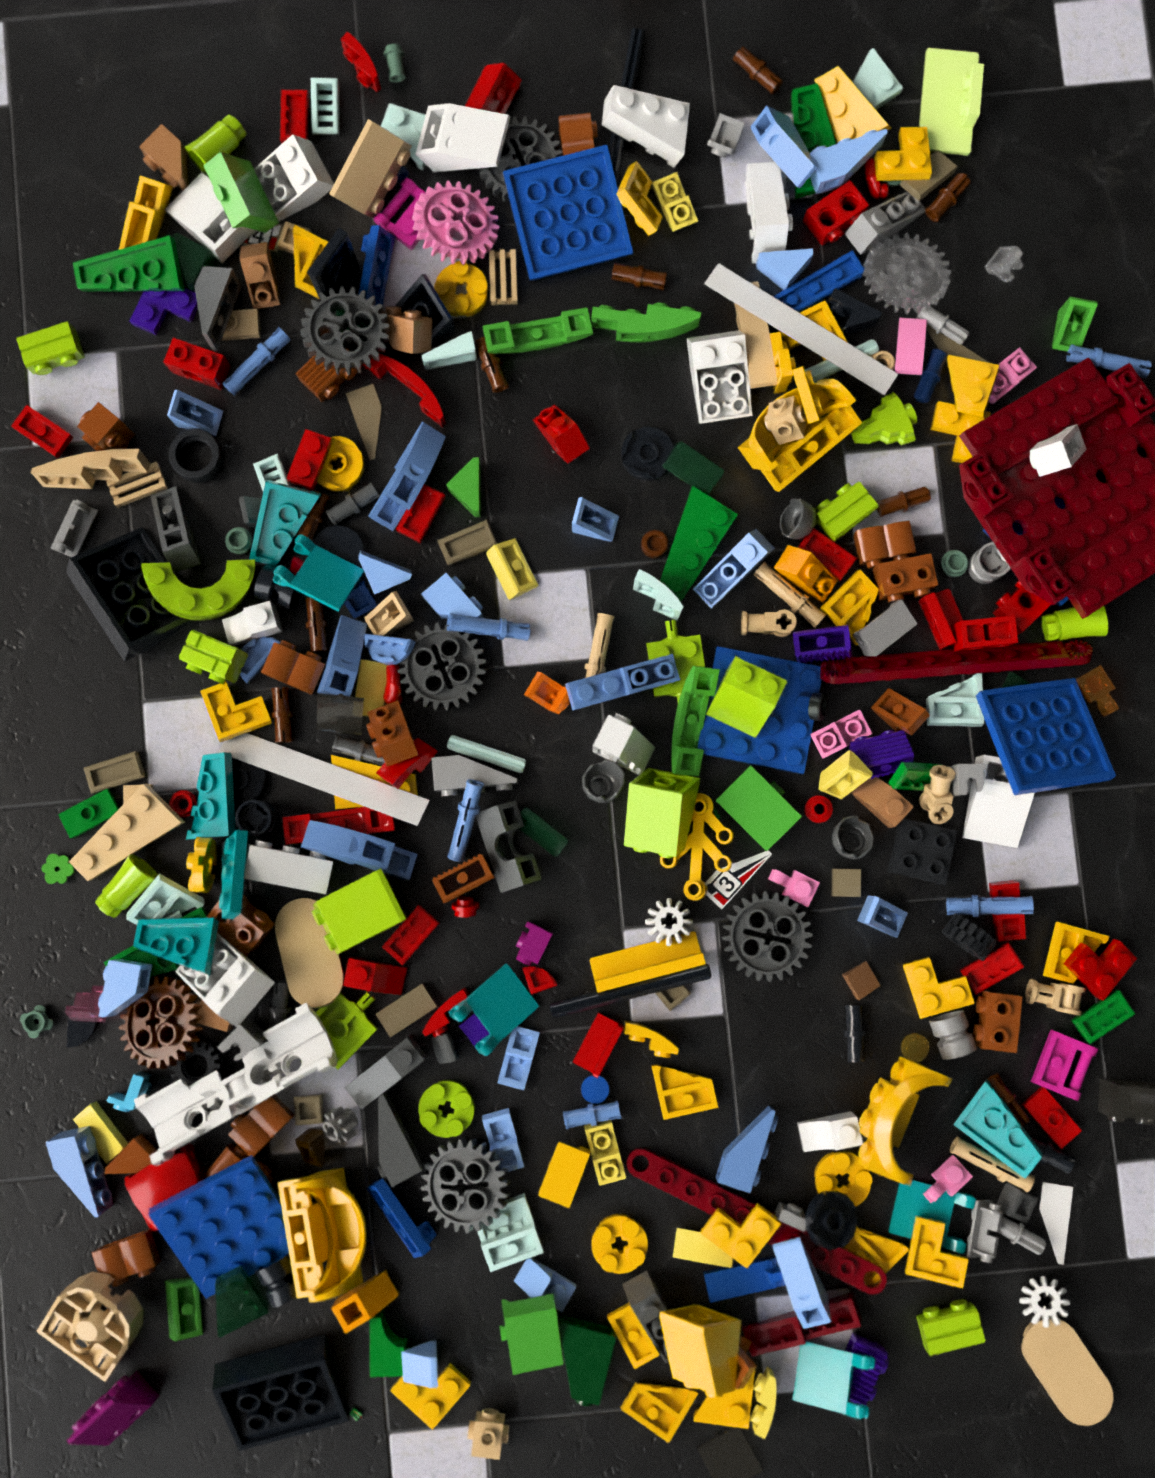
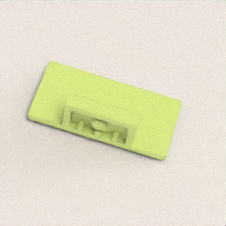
M928 48L926 50L919 127H927L930 152L939 150L941 153L966 156L971 152L972 131L980 115L984 64L978 63V53Z

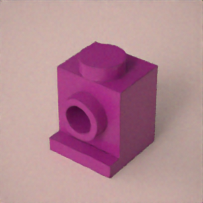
M528 921L525 927L530 929L529 932L523 931L516 944V947L520 948L516 960L531 966L532 962L538 964L553 933Z

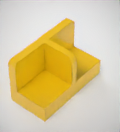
M558 1142L551 1162L548 1164L546 1175L539 1190V1196L570 1208L589 1159L590 1149L580 1145L579 1148H575L563 1142Z

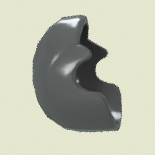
M792 498L790 500L791 504L785 508L780 516L781 534L790 539H802L812 532L816 525L817 514L815 508L808 501L802 498Z
M605 759L597 764H591L582 777L583 791L589 799L598 803H607L615 800L625 785V773L621 766L609 759Z
M859 816L844 817L834 827L832 843L840 855L855 860L866 856L872 849L874 836L870 824L859 819Z

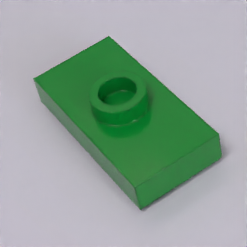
M901 762L888 783L893 789L924 791L925 784L931 783L930 769L933 766L942 764Z
M105 789L59 813L58 816L69 838L74 839L108 821L119 810V806L111 790Z
M1115 990L1104 1001H1098L1083 1011L1081 1016L1077 1015L1071 1021L1085 1042L1091 1044L1135 1015V1012L1121 991Z

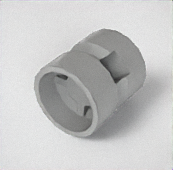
M994 542L982 546L968 561L970 577L980 584L995 582L1010 570V566Z
M963 1010L945 1013L929 1021L933 1035L940 1038L937 1046L943 1060L959 1058L977 1050L972 1033H967L966 1031L969 1023Z

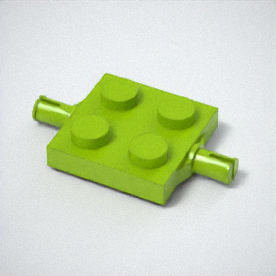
M671 620L673 631H671L670 621L665 622L667 638L657 642L646 643L649 660L673 654L680 681L655 687L653 690L655 698L663 696L677 697V702L679 703L683 686L692 666L705 667L700 635L678 636L676 620Z
M340 991V994L333 1003L320 1008L316 1012L334 1046L337 1056V1065L335 1066L337 1070L378 1029L368 1019L364 1011L376 1000L374 996H371L364 1003L371 995L368 991L357 1003L349 1000Z

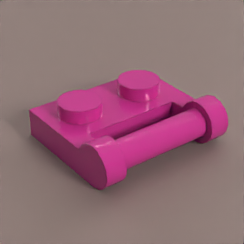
M405 178L401 183L402 188L383 212L378 213L373 220L377 225H380L395 236V239L410 250H413L420 240L416 238L418 231L413 230L415 221L412 220L416 201L419 200L420 194H425V192L418 188L412 180ZM411 195L415 200L394 225L390 222V219Z
M1050 1030L1031 1082L1079 1101L1081 1097L1079 1091L1092 1057H1096L1098 1049ZM1077 1050L1082 1051L1067 1088L1063 1085Z

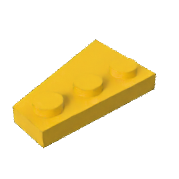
M837 66L815 79V83L819 85L837 143L845 138L855 139L862 137L863 134L871 130L881 131L892 128L840 67Z

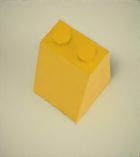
M698 1304L661 1311L659 1318L672 1377L684 1382V1386L687 1388L706 1391L705 1394L713 1398H721L723 1394L735 1391L741 1320Z

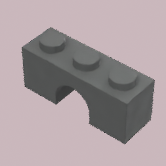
M516 800L494 806L475 815L501 893L542 879L534 854L521 855L513 844L514 832L524 827Z

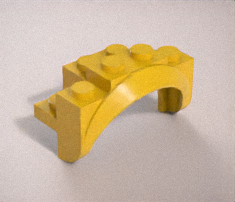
M820 379L815 383V386L810 387L813 397L819 396L823 413H820L819 417L827 415L808 424L807 420L803 439L779 445L772 431L769 432L765 425V416L768 412L767 406L757 418L749 439L738 447L753 469L761 470L775 491L780 492L862 424L851 407L856 401L855 398L839 381L835 379ZM798 388L777 398L784 399L795 396L799 406H803Z
M900 1056L898 1062L891 1069V1080L888 1081L880 1077L878 1083L873 1086L868 1109L864 1110L861 1115L859 1132L867 1137V1141L860 1147L858 1163L867 1170L911 1186L913 1174L899 1168L893 1156V1147L899 1148L920 1096L916 1092L929 1086L942 1085L948 1087L952 1082V1078Z
M344 1168L319 1171L308 1177L286 1179L278 1182L297 1298L309 1297L310 1302L327 1300L345 1294L363 1283L360 1265L366 1246V1225L362 1210L354 1194L350 1192L346 1185ZM327 1261L326 1269L324 1272L323 1262Z

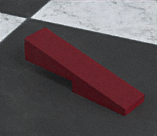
M853 1291L829 1299L830 1323L804 1329L794 1310L743 1327L745 1338L752 1342L749 1347L751 1357L804 1345L808 1339L861 1327L862 1318Z

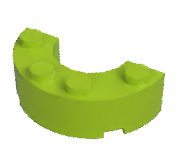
M255 559L227 560L226 571L222 578L210 587L198 589L181 583L174 575L170 562L141 563L145 582L155 600L172 614L196 621L216 619L234 610L247 596L252 586L255 571Z

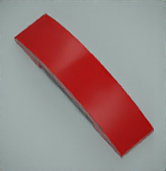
M379 354V362L372 358L370 359L372 368L369 369L363 364L365 368L379 379L388 371L422 398L419 404L423 413L441 427L446 424L441 407L433 392L408 367L382 354Z
M365 806L324 813L282 817L285 845L302 843L310 820L347 828L368 835L395 831L394 817Z

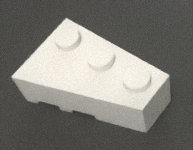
M775 162L747 164L745 188L747 210L752 224V229L749 231L750 239H754L752 263L757 262L760 252L785 251L788 231L793 229L792 214L787 213V210H789V194L784 193L786 175L781 173L780 167Z

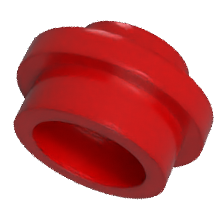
M180 790L172 795L169 806L180 817L191 816L192 806L197 805V798L190 791ZM183 799H187L189 803L186 809H182L180 806V802Z
M813 796L805 804V814L812 822H825L832 815V804L824 796ZM816 804L823 806L824 811L822 814H817L814 811Z
M470 896L458 897L457 901L452 903V909L457 917H473L477 915L479 902L474 901V898Z

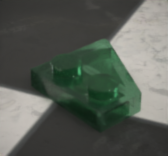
M241 1265L215 1278L217 1335L219 1338L268 1313V1304Z

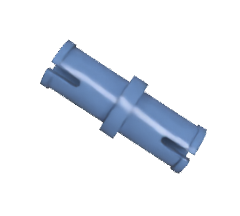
M618 1101L593 1106V1103L587 1104L588 1107L563 1111L566 1129L591 1124L592 1127L597 1126L598 1122L621 1119Z

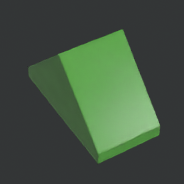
M1070 296L1058 310L1052 344L1053 349L1068 351L1072 344L1079 347L1082 346L1098 305L1096 301Z
M474 457L446 485L448 491L475 517H481V464L479 457Z

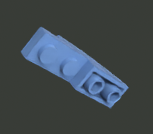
M421 422L394 467L396 471L368 515L371 519L394 531L406 509L410 510L422 489L446 436L426 423Z
M670 654L566 683L565 686L573 711L680 681L674 656Z
M312 820L308 823L301 844L302 848L351 865L358 864L375 871L382 869L384 874L404 881L410 880L417 857L416 853L396 847L395 843L347 828Z

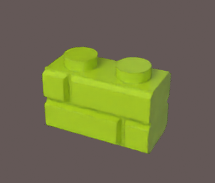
M69 321L17 337L16 339L24 365L32 374L47 375L52 372V368L61 365L63 367H71L76 365L78 360L85 357L77 331Z
M859 481L853 486L847 483L836 492L838 494L836 499L832 502L826 499L815 508L817 511L816 525L823 531L825 536L834 542L874 513L879 507Z
M191 630L186 640V645L183 646L179 655V660L188 663L186 669L200 675L203 670L210 673L209 679L224 685L225 680L232 683L237 682L248 653L198 631Z
M963 1299L955 1300L950 1303L951 1307L940 1309L938 1306L927 1307L923 1309V1314L916 1315L924 1348L930 1356L985 1343L978 1310L971 1302Z

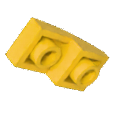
M625 1020L623 1032L629 1035V1040L645 1042V1038H650L649 1049L654 1050L655 1056L670 1058L671 1054L678 1055V1047L663 1034L645 1025Z

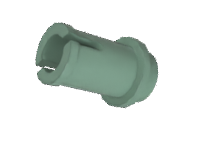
M399 44L387 45L385 47L386 51L383 54L384 58L387 59L389 81L395 83L402 82L406 79L402 59L405 55L404 50L401 49Z

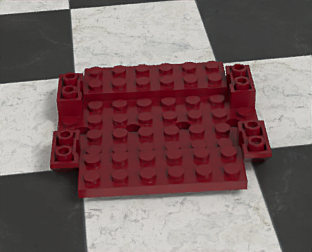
M1088 357L959 435L973 456L959 465L963 496L1025 590L1052 605L1068 597L1082 619L1155 573V423L1149 416L1155 412V398L1130 362L1109 374L1106 383ZM1077 424L1086 446V451L1071 467L1039 477L1037 469H1034L1031 465L1030 450L1038 442L1049 439L1067 427ZM1137 447H1142L1146 451V458L1138 454ZM1096 472H1101L1105 475L1106 483H1102L1097 479ZM1055 497H1059L1064 501V509L1056 506ZM1013 523H1018L1022 526L1023 535H1018L1014 532L1012 528Z

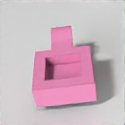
M772 869L768 877L769 880L785 887L782 893L783 896H788L789 899L805 907H809L820 882L796 870H793L789 877L776 869Z
M951 1155L931 1174L936 1182L923 1195L930 1203L935 1202L945 1191L951 1197L973 1176L954 1155Z

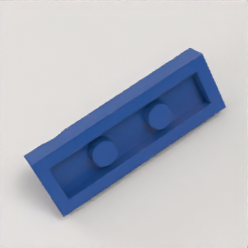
M380 225L371 226L370 234L363 236L361 251L366 256L359 294L365 290L366 300L374 296L375 306L382 304L383 307L395 236Z
M383 1178L373 1182L366 1188L414 1258L424 1256L431 1250L429 1244L437 1236L428 1221L416 1227Z
M776 1255L753 1260L748 1268L739 1263L734 1264L733 1268L721 1267L703 1272L710 1303L786 1286Z

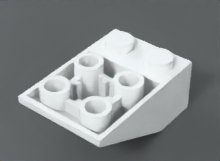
M450 103L428 106L415 155L433 172L497 167L510 116Z
M291 135L254 169L278 221L316 203L334 185L312 142L296 135Z
M201 172L165 211L223 264L255 230L245 227L232 228L221 202L213 191L214 187L209 177Z
M738 330L687 338L689 364L699 424L752 416L745 334Z
M988 755L978 756L975 758V764H986V769L983 770L984 787L981 792H977V782L972 778L962 838L1018 848L1035 793L1014 796L1000 758Z
M218 933L210 976L182 965L175 971L218 1016L236 1027L243 1022L275 983L256 964Z

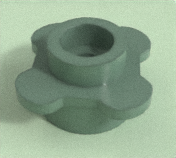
M43 1005L35 1006L32 1012L24 1013L20 1017V1022L30 1038L39 1037L42 1031L50 1030L54 1025L53 1020L49 1019L45 1013L46 1008ZM35 1019L39 1020L38 1024H35Z

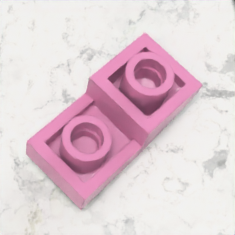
M899 318L895 372L897 374L922 375L927 319Z
M1020 347L999 364V372L989 399L991 405L1000 400L1037 368Z
M858 710L812 733L811 737L823 759L849 746L850 742H853L858 737L869 736L873 733L861 710Z

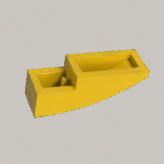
M140 176L135 200L129 203L119 250L157 238L165 217V209L169 204L173 188L171 185Z

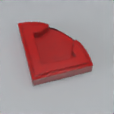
M536 966L522 968L531 995L557 986L554 977L545 969Z

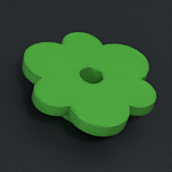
M50 854L46 859L47 863L42 866V872L46 873L45 881L49 884H55L56 882L64 884L67 882V877L74 873V867L69 863V858L66 855Z

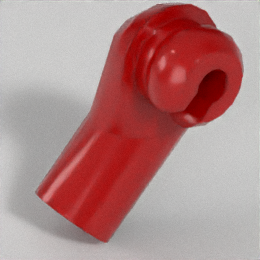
M869 159L865 162V175L871 196L875 199L879 197L886 198L889 186L887 183H880V181L876 180L875 159Z
M388 665L386 667V686L383 694L386 704L397 700L401 704L403 700L398 665Z

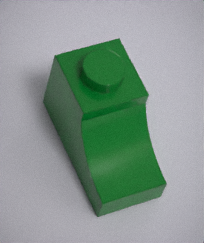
M381 1310L370 1319V1377H403L402 1352L410 1349L407 1348V1338H400L393 1333L386 1321L385 1310Z

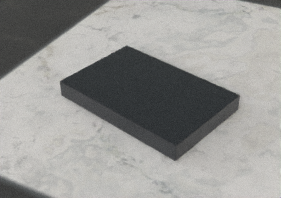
M338 228L307 271L319 299V293H323L326 297L330 296L329 288H332L338 294L340 287L343 286L345 288L360 268L347 232Z

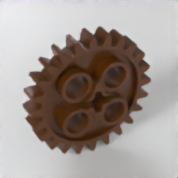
M155 977L154 980H149L148 992L126 1008L128 1010L127 1014L120 1015V1018L125 1020V1024L119 1026V1029L126 1032L120 1040L128 1041L124 1051H133L130 1059L138 1060V1065L147 1066V1068L167 1069L168 1066H177V1060H186L184 1052L194 1051L190 1043L199 1042L198 1037L195 1036V1031H202L203 1028L197 1025V1021L203 1019L204 1016L197 1015L196 1011L202 1007V1004H194L198 995L190 993V986L184 985L183 980H176L172 977Z

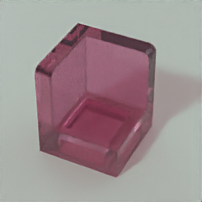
M92 986L91 993H77L74 1005L66 1006L65 1009L69 1018L72 1021L105 1022L106 1017H99L100 1008L98 1006L104 986Z

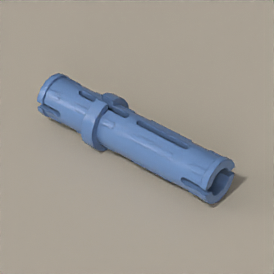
M278 327L263 344L259 343L256 346L258 349L222 383L223 386L235 396L264 365L275 359L274 356L291 339Z
M1072 344L1067 352L1071 353V355L1066 357L1067 362L1080 363L1089 357L1096 368L1099 367L1113 371L1130 362L1137 374L1142 378H1146L1150 373V370L1146 368L1151 367V361L1103 352L1102 348L1096 347L1093 350Z
M449 613L447 618V625H449L447 626V631L496 636L499 640L513 638L528 641L530 636L529 623L510 622L506 618L493 620Z
M468 779L466 781L463 799L458 804L459 815L447 856L452 861L463 862L465 860V853L475 815L479 814L480 811L478 803L484 784L475 779Z
M972 895V897L965 898L946 897L947 915L956 913L958 915L979 917V915L1033 914L1034 911L1032 896L985 898Z

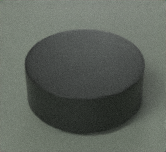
M813 693L808 706L809 718L822 721L827 714L828 698L825 694Z

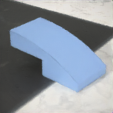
M518 1026L511 1032L498 1084L524 1091L540 1032Z
M509 1108L482 1115L483 1125L490 1144V1151L496 1149L493 1158L495 1160L499 1158L504 1159L499 1165L500 1169L508 1168L509 1171L523 1168L524 1162Z

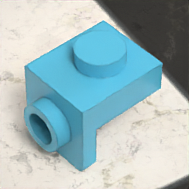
M144 1071L133 1074L127 1094L115 1092L108 1096L107 1102L114 1104L113 1108L122 1112H130V1110L136 1109L134 1099L143 1094L149 1095L152 1083L149 1081L152 1074Z

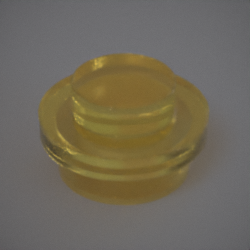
M911 1033L903 1038L901 1052L906 1059L918 1062L928 1055L929 1043L924 1036Z

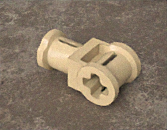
M785 609L778 612H765L764 614H748L747 611H742L741 634L746 635L751 632L786 637L796 627V617L791 611ZM781 617L784 618L785 622L789 623L785 630L781 629V625L776 624Z
M936 765L930 769L931 783L925 784L924 792L919 798V804L922 809L929 812V818L933 823L942 824L947 822L953 815V795L949 789L956 773L950 767Z
M1030 979L1025 992L1026 1003L1033 1004L1037 1002L1047 1004L1046 1007L1056 1011L1081 1016L1082 1011L1079 1010L1081 996L1086 988L1051 982L1050 985L1037 983L1036 979ZM1043 992L1047 993V995H1040L1039 993Z

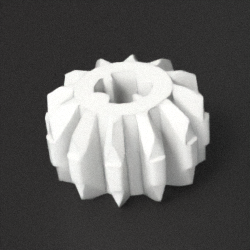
M667 898L665 908L660 901H657L656 907L659 912L651 908L648 910V913L655 917V919L645 920L646 925H655V927L648 931V935L651 936L658 932L659 935L655 940L658 944L663 936L667 937L666 946H671V937L673 936L678 944L682 943L679 932L685 936L690 934V931L682 926L693 924L691 919H683V917L690 914V910L685 909L680 912L681 901L676 903L675 908L671 907V898ZM668 915L672 916V920L675 919L677 923L673 924L671 929H666V924L663 926L661 924V921H664Z
M1045 1276L1040 1277V1287L1034 1278L1030 1279L1029 1283L1033 1290L1025 1286L1021 1289L1029 1298H1020L1019 1303L1029 1304L1030 1306L1023 1311V1314L1026 1316L1033 1312L1035 1315L1031 1322L1034 1325L1038 1323L1040 1317H1042L1044 1328L1049 1327V1317L1056 1326L1059 1325L1061 1322L1057 1314L1062 1317L1068 1316V1312L1060 1307L1070 1305V1300L1060 1299V1296L1067 1292L1066 1289L1062 1288L1056 1291L1055 1287L1058 1281L1055 1279L1047 1286ZM1039 1294H1044V1298L1049 1296L1051 1302L1048 1304L1049 1310H1046V1306L1041 1308L1038 1305V1302L1041 1300Z

